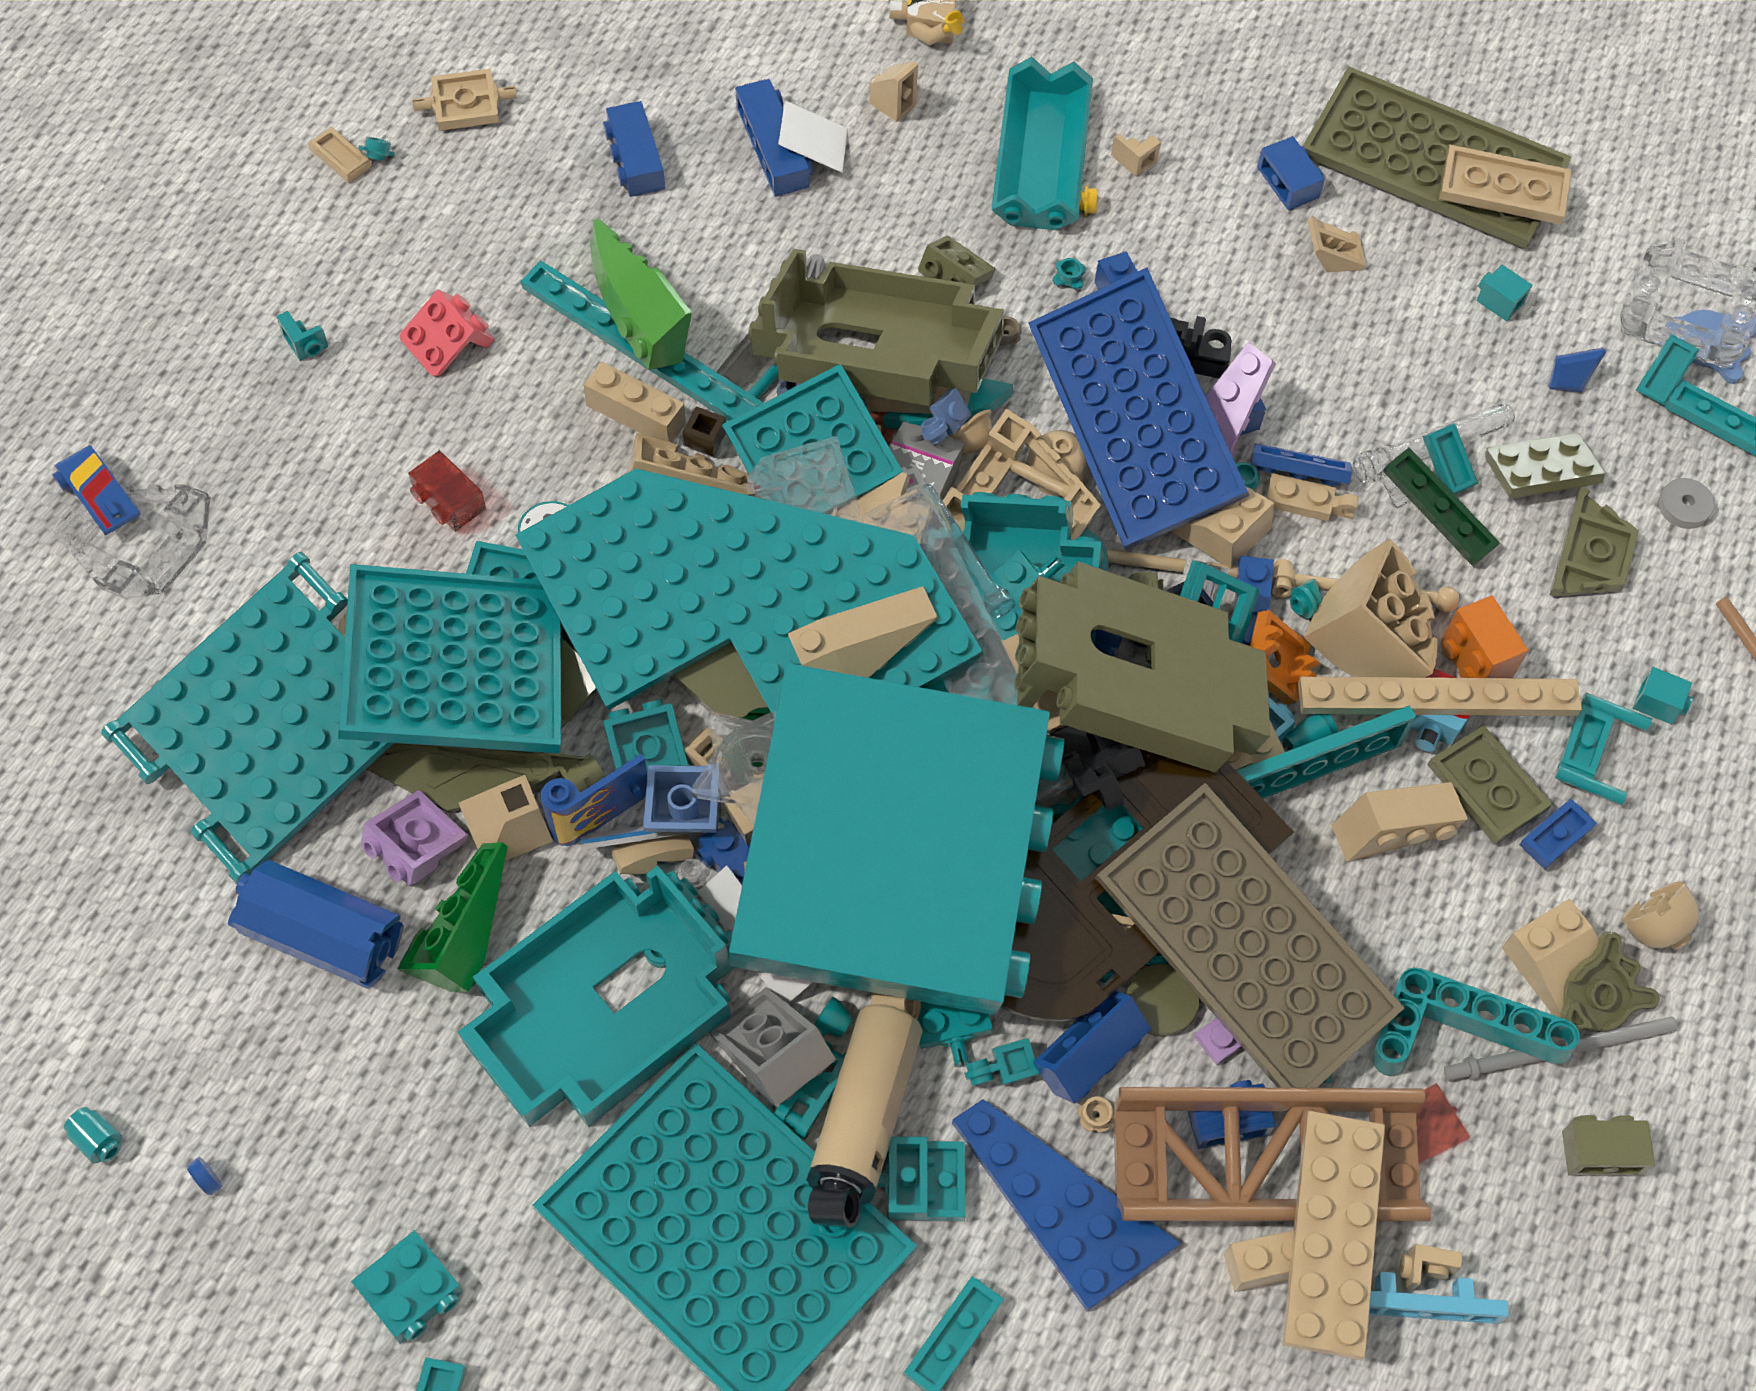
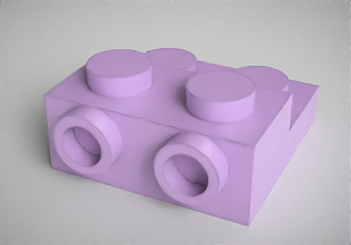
M418 790L364 824L361 841L364 852L372 859L379 857L386 864V870L394 881L399 882L403 880L410 887L435 871L440 859L464 845L467 834L427 796Z

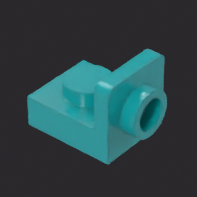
M289 311L276 316L283 337L299 361L307 357H314L328 347L324 330L320 325L306 330L302 321L298 320L295 322Z

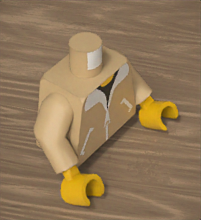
M955 0L890 1L889 19L907 20L906 35L915 37L928 45L936 42L953 44V35H959L963 30L961 24L965 22V19L959 10H955Z

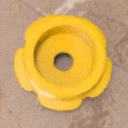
M1088 185L1085 186V192H1081L1079 209L1084 210L1085 217H1087V214H1096L1097 189L1088 188Z

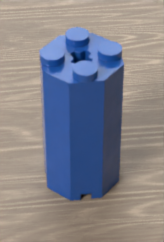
M271 860L262 862L253 870L251 875L244 874L241 876L236 886V894H238L236 906L228 919V925L235 928L239 934L367 989H370L382 979L386 970L380 968L386 957L394 958L404 929L403 923L399 921L401 918L398 914Z

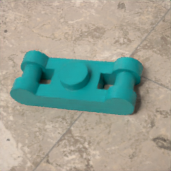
M826 1040V1044L836 1059L830 1064L834 1067L832 1072L828 1073L824 1070L822 1074L812 1078L798 1089L790 1099L783 1101L774 1113L784 1124L795 1129V1134L804 1140L813 1129L815 1122L834 1093L846 1052L842 1055L832 1049L833 1044ZM797 1102L808 1108L804 1116L793 1111Z

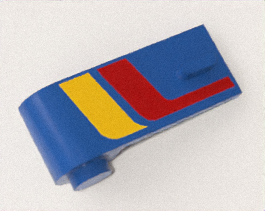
M91 445L54 465L57 471L52 476L62 491L69 488L72 493H75L105 536L141 515Z

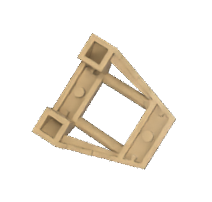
M1006 408L989 432L987 444L956 489L951 487L933 516L964 534L965 519L961 510L962 495H972L975 492L994 494L1009 471L1064 497L1067 501H1071L1074 513L1071 540H1076V538L1082 535L1101 504L1080 479L1073 475L1064 465L1059 454L1054 449H1051L1042 439V434L1037 428ZM1024 445L1034 452L1062 481L1018 461L1017 458Z

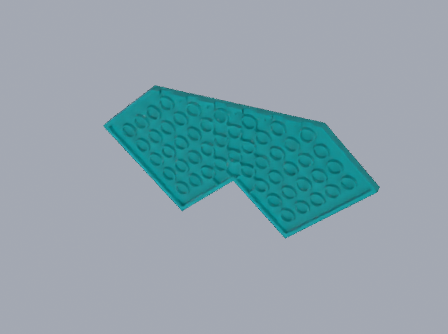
M635 468L515 535L608 710L732 642L775 719L786 663L801 665L788 633L819 619L922 586L938 619L911 644L903 647L889 659L888 664L880 671L877 670L869 678L926 688L984 655L917 539L911 534Z

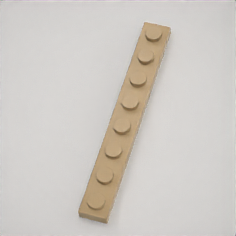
M1300 677L1298 681L1301 714L1385 715L1409 705L1415 715L1578 716L1582 711L1577 679Z

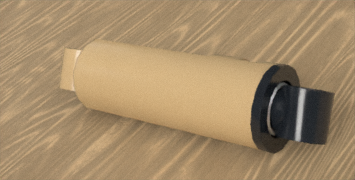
M873 993L871 1005L862 1008L858 1014L806 1179L812 1188L808 1201V1214L811 1222L815 1225L854 1227L860 1217L861 1205L872 1202L922 1035L921 1025L917 1021L921 1009L920 1001Z

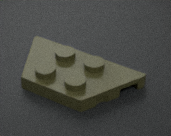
M1580 487L1576 495L1549 593L1551 596L1621 591L1626 583L1639 530L1628 521L1621 519L1617 512L1607 504L1601 507L1588 496L1590 490L1586 487Z

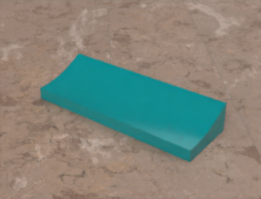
M1409 705L1237 770V772L1265 799L1401 747L1416 719V715Z

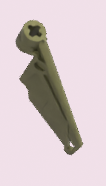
M393 743L384 752L387 755L379 756L366 769L412 794L420 790L437 807L447 812L461 810L459 802L523 775H526L533 794L541 790L547 782L560 777L571 781L580 793L606 777L590 753L586 756H575L558 753Z

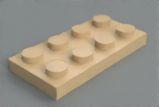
M1449 145L1439 199L1562 224L1566 213L1571 169Z

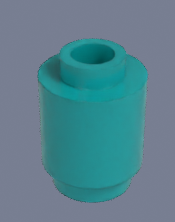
M82 1107L75 1111L64 1124L67 1139L92 1163L108 1162L121 1149L122 1134L97 1110Z

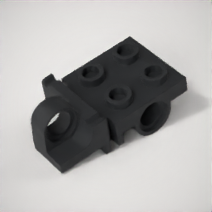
M1170 317L1195 374L1220 379L1230 362L1232 345L1230 335L1221 329H1211L1203 335L1206 323L1205 317H1196L1194 329L1188 328L1189 322ZM1213 340L1220 341L1224 347L1214 348L1208 342Z
M1069 726L1049 734V736L1064 739L1061 765L1072 779L1079 796H1085L1097 791L1107 811L1124 804L1116 778L1137 770L1139 766H1145L1139 748Z

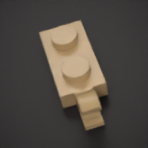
M1274 473L1271 475L1266 495L1267 499L1274 502V509L1323 521H1329L1331 514L1353 519L1359 499L1358 496L1352 494L1335 496V487Z

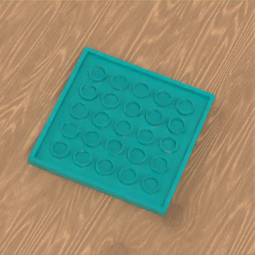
M350 564L338 739L559 753L561 747L560 619L538 579Z

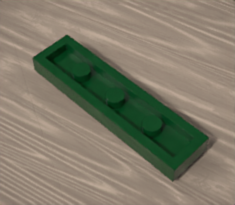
M1410 447L1382 470L1472 567L1500 544Z

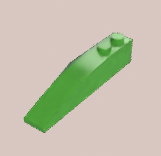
M594 219L590 240L592 265L598 288L610 315L618 327L620 335L628 341L633 348L635 356L643 362L648 370L682 363L692 312L657 267L649 268L648 260L644 256H635L632 253L633 247L627 242L620 243L617 233L600 219Z

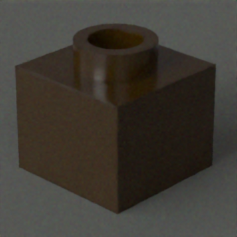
M696 406L682 431L684 446L714 457L726 434L722 424L726 423V417Z

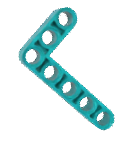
M1413 967L1405 970L1400 976L1394 996L1403 1005L1404 1009L1381 1029L1373 1055V1063L1378 1072L1386 1076H1396L1403 1072L1423 1017L1554 1064H1563L1571 1059L1580 1041V1033L1578 1028L1566 1019L1428 970ZM1410 985L1417 986L1423 993L1412 994L1406 987ZM1451 998L1459 1006L1449 1007L1442 1002V999ZM1488 1011L1495 1019L1485 1020L1480 1017L1478 1012ZM1405 1017L1412 1025L1401 1026L1394 1019ZM1524 1024L1528 1026L1531 1033H1521L1514 1025ZM1560 1037L1567 1042L1568 1046H1558L1551 1038ZM1393 1049L1399 1053L1400 1057L1390 1059L1382 1051Z

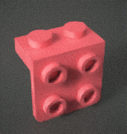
M439 289L435 291L400 333V340L429 374L435 377L442 375L469 342L488 348L495 340L487 330L489 327L487 322L480 316L472 314L469 310L471 305L465 298L457 293L452 296Z

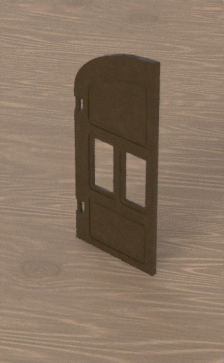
M1140 749L1145 766H1139L1137 770L1116 779L1124 799V804L1121 806L1143 829L1083 881H1080L1052 849L1103 806L1098 792L1095 791L1083 797L1051 825L1045 853L1033 850L1027 851L1023 877L1042 881L1040 901L1034 925L1016 922L1012 950L1030 953L1027 982L1022 998L1004 995V1001L1000 1008L1017 1015L1042 1021L1062 1022L1080 1018L1096 1009L1159 953L1135 924L1126 931L1098 901L1097 898L1106 890L1096 880L1095 876L1204 783L1210 787L1269 855L1286 841L1294 831L1227 761L1216 772H1212ZM1111 970L1117 977L1102 990L1097 982Z

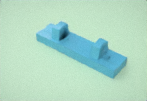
M1379 1272L1378 1276L1375 1277V1291H1371L1369 1315L1487 1324H1500L1509 1317L1507 1300L1475 1298L1472 1278H1457L1452 1283V1296L1397 1293L1395 1273Z

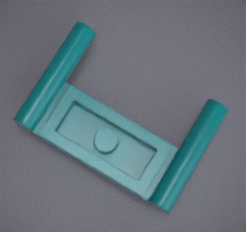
M1586 692L1581 701L1582 711L1578 716H1575L1554 778L1623 805L1627 792L1593 778L1614 718L1645 731H1648L1652 718Z

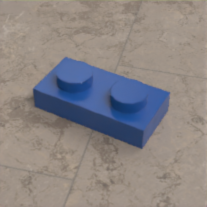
M1569 799L1529 833L1519 845L1546 870L1589 833L1597 823L1572 799Z

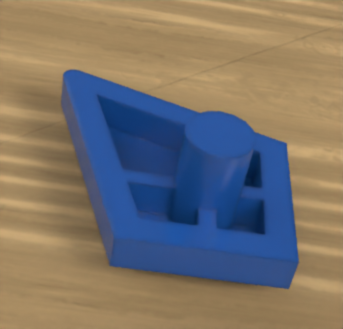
M1605 348L1555 356L1549 389L1582 392L1606 354Z

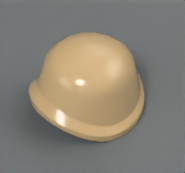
M990 409L977 413L954 434L948 435L953 439L965 442L963 454L979 451L987 444L988 434L992 430Z

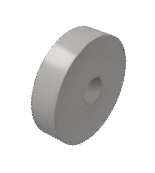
M1678 478L1665 486L1659 496L1658 506L1661 514L1668 522L1680 528L1692 529L1706 523L1713 513L1715 502L1710 490L1699 481L1690 478ZM1682 501L1688 502L1691 506L1685 505Z

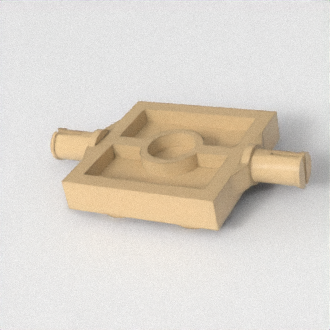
M491 69L431 76L432 90L430 97L413 98L412 101L414 112L433 109L437 118L438 129L441 131L500 123L497 110L499 100L517 98L515 85L497 88L492 78Z

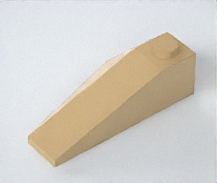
M636 433L628 472L637 468L761 498L748 473L729 465H721L719 468L715 467L706 460L704 455L695 453L694 457H690L678 452L677 444Z
M922 586L819 619L788 633V636L802 666L869 678L877 670L880 671L888 664L889 659L903 647L911 644L938 617Z

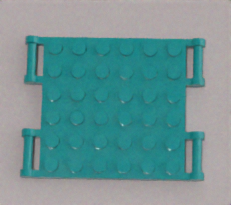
M303 552L294 554L278 574L118 719L109 722L101 730L102 736L108 742H114L140 771L139 777L146 784L155 782L171 768L211 812L205 819L198 821L191 828L190 833L197 841H203L230 871L229 877L236 884L242 875H251L253 870L262 862H266L393 744L392 742L338 739L345 637L330 621L347 606L348 599L341 592H336L310 565V559ZM299 575L326 601L325 606L320 610L292 582ZM132 726L159 755L155 761L150 762L125 734ZM222 825L250 855L245 861L241 862L215 834L214 831Z

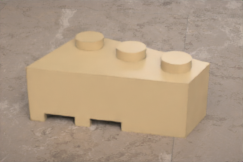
M1452 782L1365 792L1332 824V828L1346 862L1436 838L1439 841L1449 839L1457 834L1456 829L1466 822L1468 818Z

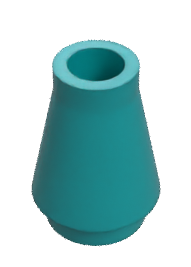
M1309 714L1285 736L1284 742L1287 748L1292 750L1338 732V728L1330 714Z

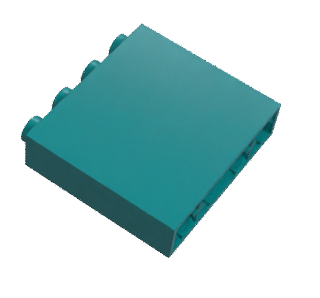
M786 663L729 949V965L736 968L996 1015L1004 1001V995L1022 998L1027 982L1030 953L1012 950L1016 922L1034 925L1042 886L1041 880L1023 877L1027 851L1046 852L1053 818V809L1035 806L1039 779L1057 781L1064 749L1063 738L1046 735L1050 711Z

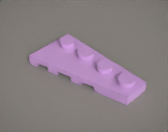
M1249 342L1206 395L1208 404L1232 457L1236 450L1234 447L1242 430L1245 431L1250 419L1248 417L1254 404L1259 401L1276 365L1272 359Z

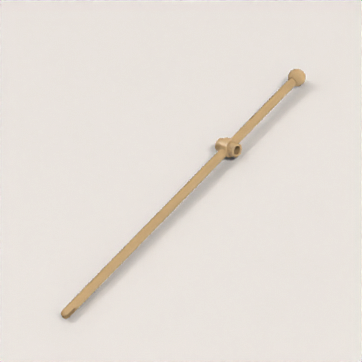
M934 528V529H935L936 532H939L940 530L945 529V528ZM1106 549L1108 563L1188 573L1192 560ZM1280 559L1273 564L1271 592L1276 597L1285 598L1291 595L1294 587H1298L1310 579H1316L1319 590L1329 591L1338 579L1296 574L1291 561ZM1198 561L1237 578L1238 566H1233L1230 569L1224 564ZM1449 586L1442 587L1437 592L1419 589L1421 594L1427 592L1430 603L1435 605L1439 611L1449 613L1457 609L1459 593L1456 589Z

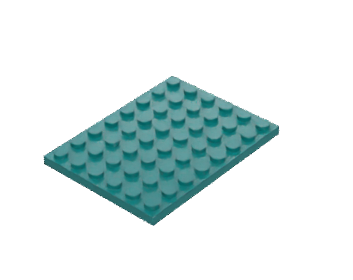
M696 1042L532 1205L533 1209L720 1391H788L917 1250V1245L871 1203L861 1205L860 1217L854 1227L815 1225L812 1223L808 1214V1201L812 1188L806 1179L815 1151Z

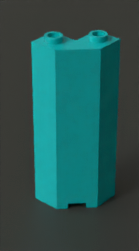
M1031 56L1009 69L991 210L1010 226L1056 231L1077 221L1079 218L1093 78L1075 61L1050 73Z

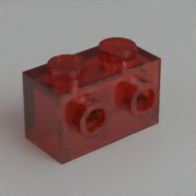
M440 450L408 473L412 485L409 489L413 497L420 504L425 502L431 508V513L441 525L448 524L455 532L486 510L483 492Z

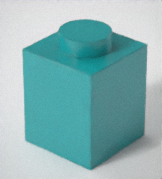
M1501 264L1493 274L1487 272L1478 285L1481 291L1476 301L1505 321H1508L1525 303L1533 284Z
M1652 667L1641 683L1632 709L1672 725L1679 714L1685 716L1691 706L1693 697L1688 696L1692 682Z

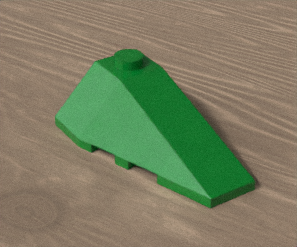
M503 842L483 843L458 876L456 880L458 889L445 901L441 899L435 908L439 915L428 930L422 927L419 929L397 970L450 992H469L470 988L476 984L473 976L480 972L486 959L508 848Z

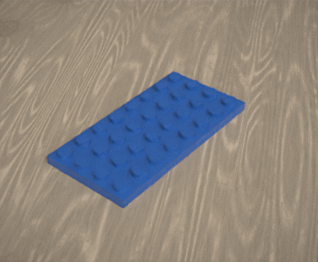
M1147 267L1028 322L1125 551L1249 496Z

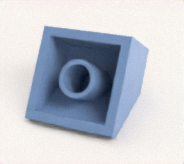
M648 765L644 832L716 833L721 816L722 800L720 766Z

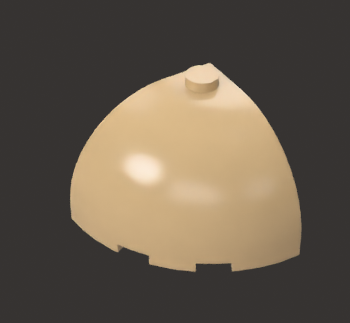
M1391 539L1366 553L1335 582L1317 607V612L1313 615L1304 635V638L1327 660L1354 677L1425 678L1433 673L1437 657L1438 640L1435 637L1432 638L1430 621L1434 620L1435 617L1427 592L1421 594L1412 576L1417 573L1401 549Z

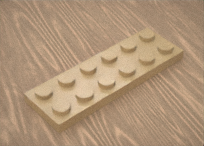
M1308 1111L1305 1115L1282 1346L1356 1360H1363L1365 1358L1384 1124Z

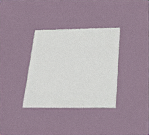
M785 100L778 145L842 172L848 128Z

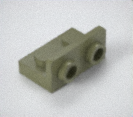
M948 235L926 246L918 267V271L925 277L972 284L975 287L992 279L996 269Z

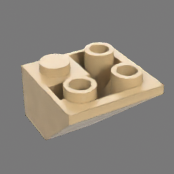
M526 775L459 802L477 849L483 843L503 842L508 846L505 861L553 841Z

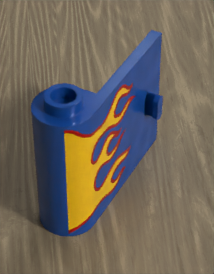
M642 754L636 756L581 793L567 779L557 778L547 782L541 790V802L553 841L563 846L574 845L581 840V837L593 833L646 798L647 768Z

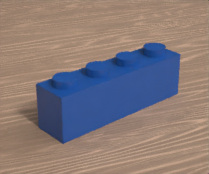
M770 78L735 87L736 108L774 197L809 188V175L813 174L810 159L778 145L783 117V99L780 90L774 89Z

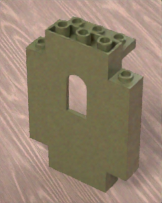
M793 249L788 259L782 262L777 277L771 280L766 296L761 297L758 306L759 315L755 321L750 323L748 339L752 341L754 355L774 358V365L778 366L779 380L802 384L841 364L858 394L930 406L938 387L978 392L1003 338L1004 309L975 305V285L849 264L829 261L824 272L819 273L817 279L807 277L806 250ZM827 328H840L881 336L874 349L824 341L817 335L820 331Z
M1077 562L1069 573H1065L1060 582L1038 576L1030 588L1026 587L1023 590L1019 600L1022 614L1019 616L1016 624L1019 645L1015 653L1018 673L1015 678L1014 687L1018 690V706L1032 708L1046 690L1058 693L1057 707L1060 708V724L1212 772H1216L1234 754V750L1253 755L1270 738L1266 652L1229 640L1228 612L1081 562ZM1095 629L1104 630L1151 646V669L1100 652L1091 641V631Z

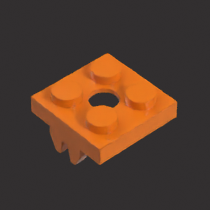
M1270 610L1258 612L1250 647L1266 652L1268 691L1285 704L1297 703L1299 696L1298 681L1300 677H1317V674L1310 669L1319 666L1320 662L1308 655L1310 643ZM1273 652L1276 660L1279 662L1276 668L1271 666L1268 656Z

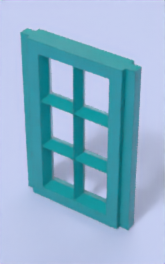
M1192 560L1180 596L1198 602L1205 579L1219 585L1212 605L1214 608L1219 609L1226 589L1239 594L1231 620H1228L1229 640L1242 644L1260 590L1211 566Z

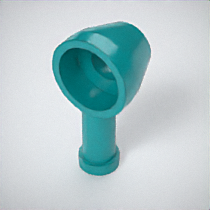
M832 996L814 1025L822 1037L827 1034L841 1038L851 1024L853 1016L842 1002Z

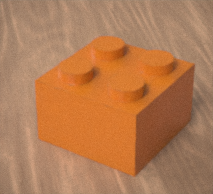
M1493 595L1457 609L1441 640L1443 653L1448 659L1453 660L1459 670L1460 678H1513L1529 651Z

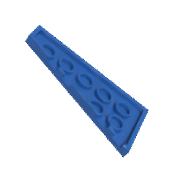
M984 1099L952 1119L953 1126L1087 1312L1181 1244L1151 1221H1122L1121 1210L1117 1208L1116 1195Z

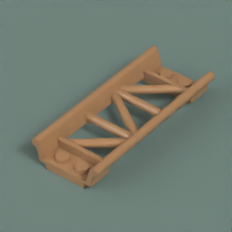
M1119 1087V1097L1115 1102V1116H1113L1115 1194H1117V1208L1121 1210L1122 1221H1295L1297 1199L1253 1198L1299 1122L1302 1152L1305 1115L1308 1111L1330 1115V1112H1369V1122L1384 1124L1377 1221H1430L1431 1208L1420 1199L1416 1112L1425 1102L1424 1089ZM1165 1111H1222L1225 1133L1226 1190L1167 1122ZM1239 1111H1288L1242 1186ZM1166 1144L1212 1199H1167Z

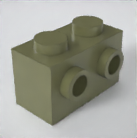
M1582 1115L1575 1117L1562 1130L1568 1175L1643 1176L1655 1166L1648 1120H1634V1117L1630 1115L1615 1116L1611 1120H1597L1596 1116Z

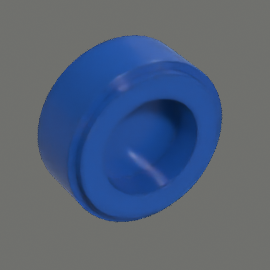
M200 1156L187 1165L189 1174L207 1195H213L223 1187L214 1171Z

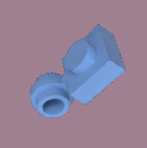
M957 388L948 389L929 408L934 417L922 423L921 435L930 444L939 443L948 435L954 434L972 416Z

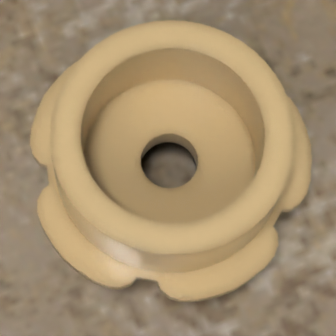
M1093 1096L1080 1104L1078 1116L1081 1117L1080 1124L1085 1130L1089 1132L1096 1130L1098 1133H1102L1111 1127V1120L1114 1119L1115 1111L1106 1099ZM1098 1112L1100 1116L1094 1118L1093 1113Z

